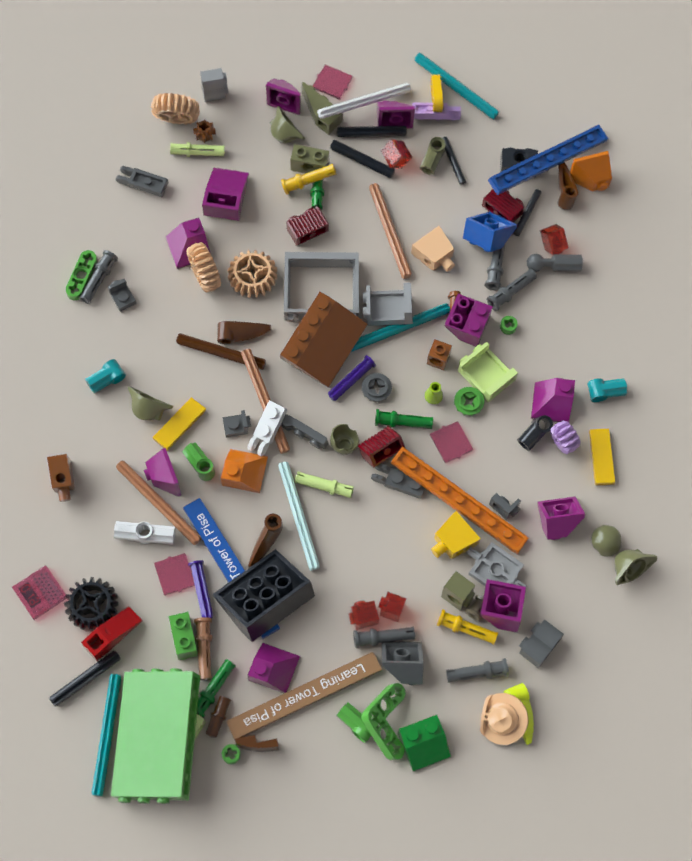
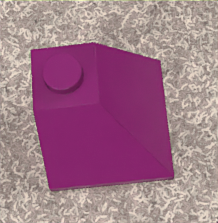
M275 78L267 82V105L275 108L280 106L284 111L297 115L301 114V93L291 83Z
M388 100L377 102V126H406L407 129H413L415 106Z
M199 217L180 223L166 236L177 269L190 265L187 249L193 244L202 242L210 252Z
M553 378L535 382L531 418L534 419L546 415L553 422H561L563 420L569 422L574 398L575 380Z
M166 448L161 449L145 462L147 467L144 470L147 481L151 480L156 488L177 497L181 496L179 483Z
M575 496L537 502L542 529L547 540H559L560 538L567 537L585 518V512Z
M487 579L480 616L497 629L517 633L522 618L526 587Z
M262 643L248 672V681L281 693H286L300 656Z

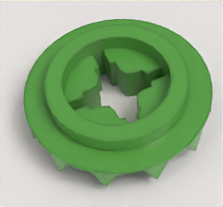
M464 387L456 393L454 405L457 411H460L463 415L473 416L484 407V396L474 387ZM465 398H467L468 400L474 398L472 402L473 406H471L470 404L464 406L466 402Z

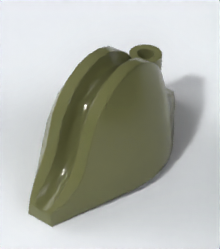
M278 106L276 108V116L270 122L273 137L281 143L306 139L296 129L282 108Z
M128 386V391L132 398V411L141 420L155 419L160 421L163 412L173 408V405Z
M639 549L620 552L615 557V571L617 574L615 584L621 585L635 580L657 561V556L644 554Z

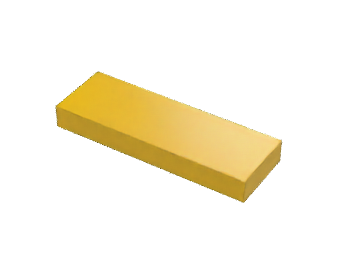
M191 397L153 436V440L168 451L204 414L206 408Z
M609 428L590 429L589 437L595 485H614L615 475Z

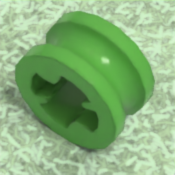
M505 316L502 319L500 329L504 334L510 335L516 331L518 325L516 318ZM509 322L512 323V326L509 328L505 327Z
M233 744L226 745L222 750L224 762L235 764L239 761L241 756L239 748ZM229 749L237 752V755H234V759L225 756V754H228Z

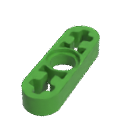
M91 250L81 253L67 283L66 293L71 300H79L95 270L97 257ZM89 257H91L92 260H89L88 263H87V267H85V266H86V261H85V259H89ZM79 272L87 273L83 279H79L76 276ZM77 283L78 292H74V294H72L71 290H75Z

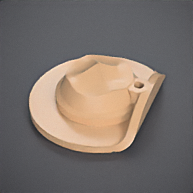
M508 693L489 695L485 700L482 711L481 734L491 742L500 745H508L518 741L524 735L528 726V713L524 704L517 697Z

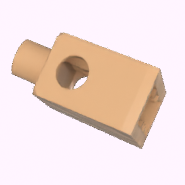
M440 226L412 244L411 254L431 270H436L442 266L448 272L455 266L451 260L454 248Z

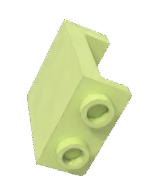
M485 342L483 345L479 344L474 348L471 355H465L459 361L458 372L483 394L484 399L488 403L511 385L518 375L514 368L509 370L489 349L488 342Z

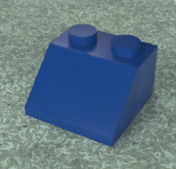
M492 212L466 218L463 239L469 241L471 245L483 248L486 252H494V250L501 249L516 230L517 224Z

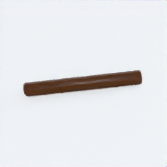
M179 333L176 338L177 344L245 365L240 351ZM254 356L258 369L263 370L266 360Z

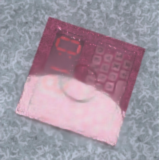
M46 565L12 587L33 620L66 599L65 592Z

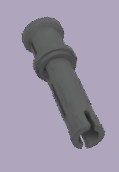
M505 245L501 249L494 250L492 253L491 266L487 269L488 278L485 281V287L489 290H498L501 287L500 279L504 272L502 261Z
M108 250L103 251V257L99 263H96V270L79 297L81 301L90 304L104 277L111 273L112 265L118 261V257Z
M529 269L508 286L500 287L493 296H488V305L493 306V310L497 311L502 304L510 302L514 294L537 279L534 270Z
M414 627L381 631L371 628L370 631L362 632L354 630L355 648L365 645H372L374 647L378 643L415 640Z
M503 658L502 661H486L484 664L447 669L446 675L448 683L480 677H486V679H492L493 676L500 675L507 677L509 676L507 660Z

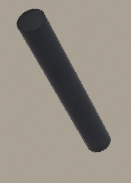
M443 137L446 154L459 184L463 185L466 183L465 177L448 138Z
M535 189L517 224V228L513 232L515 236H520L542 193L539 189Z

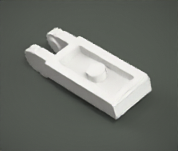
M269 400L253 433L254 436L249 441L248 450L253 451L261 439L263 442L260 444L257 453L261 457L266 453L287 412L286 408Z

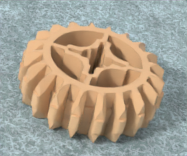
M178 93L158 94L153 98L151 112L152 115L161 121L186 125L187 123L191 124L197 121L200 114V105L191 97L179 95Z
M200 242L188 247V260L202 290L207 293L221 286L220 275L206 245Z
M249 249L247 254L241 252L240 257L235 256L234 261H231L230 267H228V280L231 287H234L236 292L240 291L242 296L247 293L249 298L251 294H255L257 298L258 293L264 296L265 290L270 292L271 286H274L275 280H277V267L274 260H271L269 255L265 256L263 251L258 254L256 249L254 253H250Z

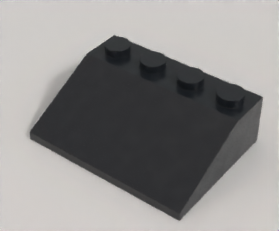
M275 549L213 593V597L238 629L253 642L315 597L311 581Z

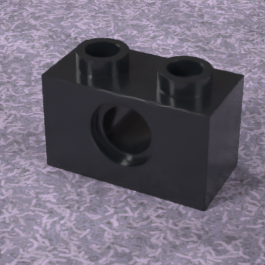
M502 148L500 172L520 163L517 160L522 162L537 155L538 150L531 148Z

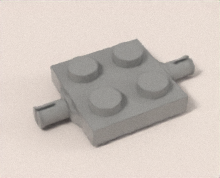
M491 542L487 549L481 553L472 547L467 551L466 554L476 559L475 565L468 575L484 586L486 585V580L489 579L526 587L525 584L517 579L518 573L524 564Z

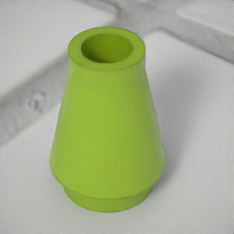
M438 382L431 383L430 387L425 391L424 396L428 403L438 404L443 399L441 385Z

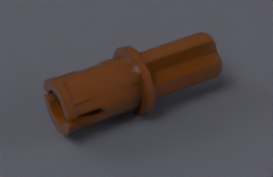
M219 696L214 712L210 714L212 717L206 730L208 736L214 738L218 736L223 720H226L225 715L231 699Z

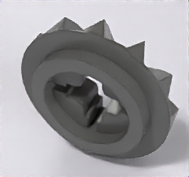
M381 373L370 374L362 382L364 397H367L370 401H377L379 403L381 400H386L391 394V381ZM375 382L378 384V387H382L379 389L378 394L375 389H372Z

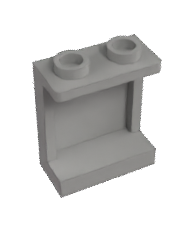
M403 283L404 290L371 291L370 285L366 286V292H363V304H367V307H363V318H367L368 326L413 324L411 283Z

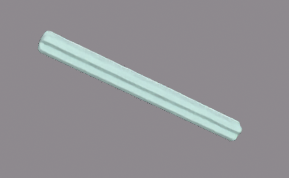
M279 463V471L309 570H317L320 565L289 463Z

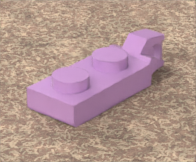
M412 103V106H415L414 119L460 120L461 107L447 106V103H443L442 112H433L432 103Z

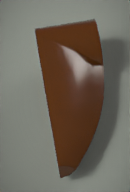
M564 162L558 165V181L561 193L558 199V206L564 210H570L576 201L578 190Z
M221 321L218 323L217 342L229 345L238 341L254 339L270 331L271 325Z
M269 514L265 518V526L252 551L248 563L249 567L266 555L280 535L282 519L279 515ZM273 522L277 523V526L270 527V523L273 524Z

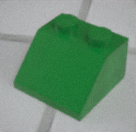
M437 714L398 730L399 739L403 744L413 772L451 757L446 736Z

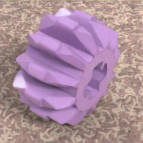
M563 420L551 428L550 434L554 444L557 445L562 453H572L580 447L579 436L569 422Z

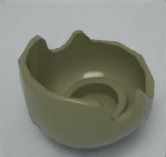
M339 424L332 430L330 443L336 452L348 455L358 448L359 437L356 430L350 429L348 424Z
M602 525L592 533L593 548L601 556H613L619 552L621 548V534L615 527Z

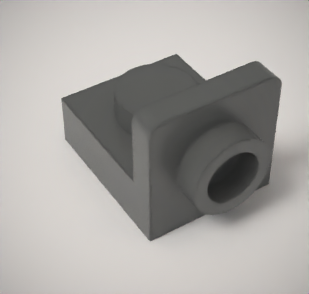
M125 279L116 280L108 286L109 293L120 312L136 304V300L129 290Z
M241 410L240 415L222 417L226 438L248 434V427H251L250 416H246L245 410Z
M496 493L491 498L489 505L507 520L510 516L514 517L520 511L521 500L518 498L510 505L504 496H499Z

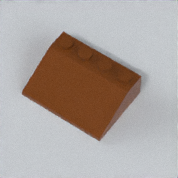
M319 291L281 352L280 359L329 388L368 324L340 303Z

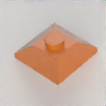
M605 151L574 159L570 173L575 184L590 191H603L607 189L612 180L609 152Z
M230 449L221 475L222 486L260 493L268 456L263 455L261 457L258 454Z

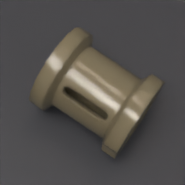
M476 595L474 603L465 610L469 617L478 622L482 619L480 616L483 603L482 596Z

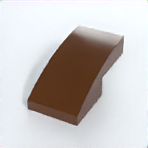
M255 735L235 739L236 746L245 750L256 752L279 750L277 738L262 742H256Z

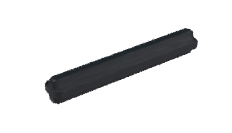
M406 126L337 127V137L407 135Z
M333 140L330 145L331 150L388 178H392L395 173L394 168L337 140Z
M115 650L110 652L49 697L55 707L60 705L120 661L119 654Z

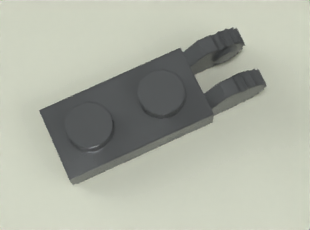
M121 166L120 172L130 176V178L118 175L115 179L120 184L128 185L129 187L160 197L163 196L169 183L167 178L126 166Z
M285 414L281 427L287 431L294 430L293 433L301 439L307 438L310 440L309 443L318 449L320 447L326 449L328 446L327 437L292 416Z
M379 464L375 467V469L388 474L386 479L382 475L372 474L371 479L373 481L421 499L425 488L401 470L393 467L390 468L385 464Z

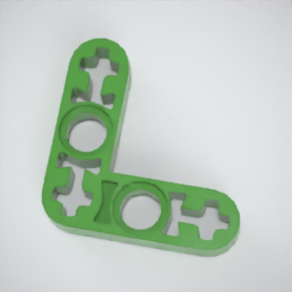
M400 683L388 685L362 713L363 724L388 760H398L404 755L403 744L386 720L387 716L405 698V689ZM382 700L386 702V710H383L381 707ZM381 729H383L386 733L385 739L381 738Z

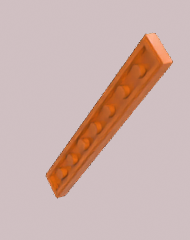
M403 446L392 459V465L515 554L520 552L529 537Z

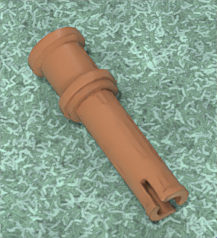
M212 618L194 619L197 634L195 640L198 642L200 680L212 679L210 642L213 639V636L210 634Z

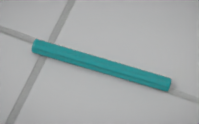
M418 53L415 56V62L431 74L440 75L443 83L491 119H495L498 116L499 110L425 55Z
M444 303L412 316L413 324L389 325L361 336L351 352L449 314L450 307L448 303Z
M111 674L109 678L92 787V795L96 797H102L104 793L121 676L119 674Z

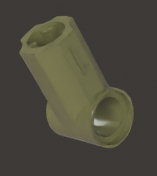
M433 137L430 140L429 147L420 165V170L428 175L435 173L439 161L444 155L445 141L443 138Z

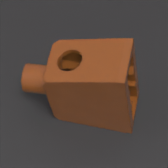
M67 454L47 457L52 489L55 493H58L59 502L70 501V490L75 489L70 458Z

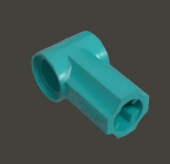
M111 359L102 366L101 370L85 378V381L91 391L96 393L111 383L117 384L126 377V374L117 360Z
M597 378L587 382L591 402H602L607 398L627 395V383L624 378L607 381Z

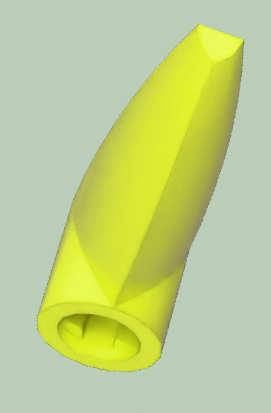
M521 683L503 692L517 697L527 710L528 726L522 737L526 745L532 743L534 719L529 692L525 684Z

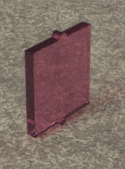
M325 64L320 74H317L313 87L340 100L345 90H348L352 75Z
M458 421L448 426H442L441 429L430 433V437L444 463L455 458L460 459L462 455L473 451Z
M185 553L174 557L168 556V559L154 563L164 596L177 591L182 592L183 589L195 586Z

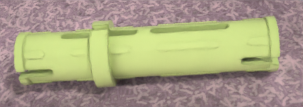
M187 142V144L170 143L171 155L224 157L225 153L224 145L191 144V142Z
M300 471L297 472L295 478L296 484L330 492L331 495L338 494L351 498L354 486L339 483L338 480L333 479L331 481Z

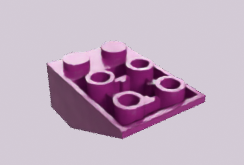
M213 167L202 203L203 216L239 221L249 173Z

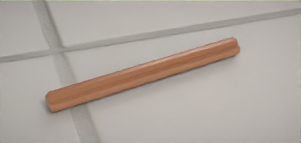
M371 184L369 190L401 277L403 279L410 278L411 270L379 184Z
M245 349L241 352V355L264 411L271 399L251 349ZM280 425L274 439L280 453L283 454L290 451V447Z
M122 460L116 465L117 470L193 545L200 542L201 536L125 461Z

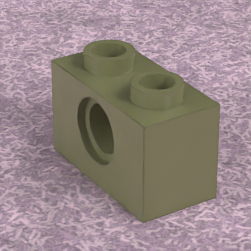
M294 144L290 159L291 171L309 173L329 165V151Z
M455 571L444 585L441 597L461 611L463 607L467 608L473 601L475 585Z

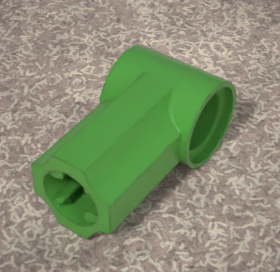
M196 442L187 445L182 453L198 473L199 478L203 481L213 479L215 469L212 461L207 458ZM204 467L210 468L206 472L201 471Z
M347 702L340 709L337 717L352 729L353 734L359 740L366 743L371 738V734L362 722V714Z

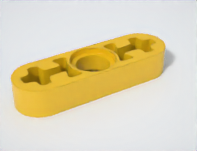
M431 75L430 86L433 112H442L440 75Z

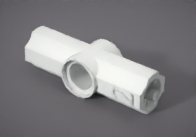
M116 521L114 539L139 541L142 544L161 543L173 545L175 527L152 525L145 521L140 523ZM143 530L150 531L146 536L140 535Z

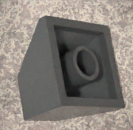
M383 642L381 644L382 666L402 684H423L422 642Z

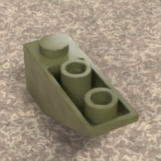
M303 81L302 95L315 125L330 135L343 122V113L320 119L317 111L333 104L329 102L326 96L320 95L313 86L307 85Z

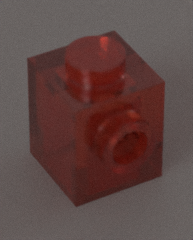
M391 139L381 150L390 168L402 169L413 158L402 140Z
M554 224L540 230L545 251L554 255L561 254L563 250L569 248L563 227Z
M387 592L386 597H381L378 608H381L380 616L399 623L406 598Z
M358 601L354 603V606H351V613H348L350 624H354L355 630L379 624L375 601Z

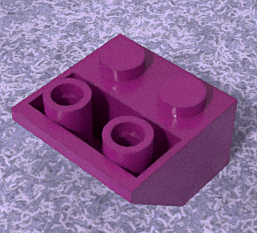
M458 294L444 326L460 341L476 347L479 345L491 317L493 306Z

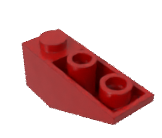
M127 607L97 627L81 643L87 652L98 662L143 620L130 607Z

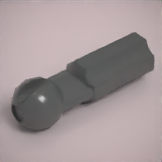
M532 254L527 259V267L534 270V272L540 271L543 267H551L553 271H582L583 265L582 255L554 254L552 258H543L540 254Z

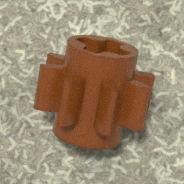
M205 119L204 121L196 122L197 128H193L196 140L200 139L204 143L209 140L212 141V135L216 134L213 122L209 123Z

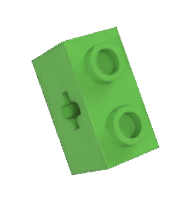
M189 612L168 616L178 660L198 656Z

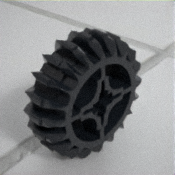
M90 577V582L83 578V584L80 585L76 582V589L69 588L72 594H66L65 597L69 601L64 602V606L67 607L65 613L69 615V621H74L75 627L81 624L82 630H85L88 626L89 631H93V626L99 627L107 619H111L113 617L111 613L117 614L118 611L114 607L119 606V602L116 601L118 595L113 593L115 589L113 586L109 587V582L106 581L102 584L101 578H98L95 582L94 578ZM97 590L101 593L98 592L94 595H91L87 591ZM80 596H82L83 602L81 605H79V608L76 610L77 600ZM87 598L90 601H93L96 610L93 607H90ZM107 598V606L105 610L101 612L100 605L104 603L103 600ZM89 613H92V614H94L96 617H94V618H85V617H82V615H83V614H84V615H87V614H89Z

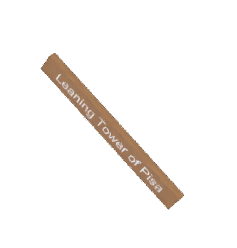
M371 652L231 718L226 723L234 740L244 737L382 671V668L374 652Z

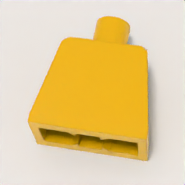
M455 511L435 533L434 539L437 544L431 548V551L437 558L446 552L453 559L468 551L470 547H476L481 538L461 515Z

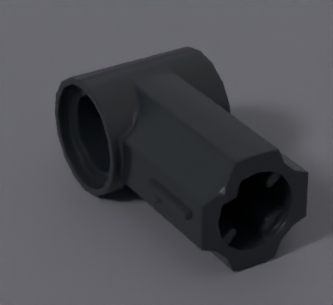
M546 415L534 418L531 425L521 434L517 441L523 448L530 451L551 430L553 420ZM540 420L545 422L544 429H541L539 426Z

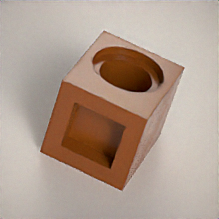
M434 339L428 354L427 365L445 370L452 345Z

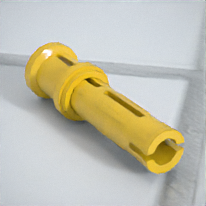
M334 164L303 175L295 174V177L286 180L281 179V183L287 195L290 191L299 188L300 190L304 189L305 185L337 175Z
M442 609L436 626L442 625L452 629L454 633L460 631L494 645L498 632L462 620L463 617L460 615L455 616Z

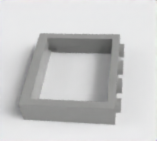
M285 252L284 320L297 322L302 320L308 309H290L291 267L353 268V309L348 310L359 317V253Z

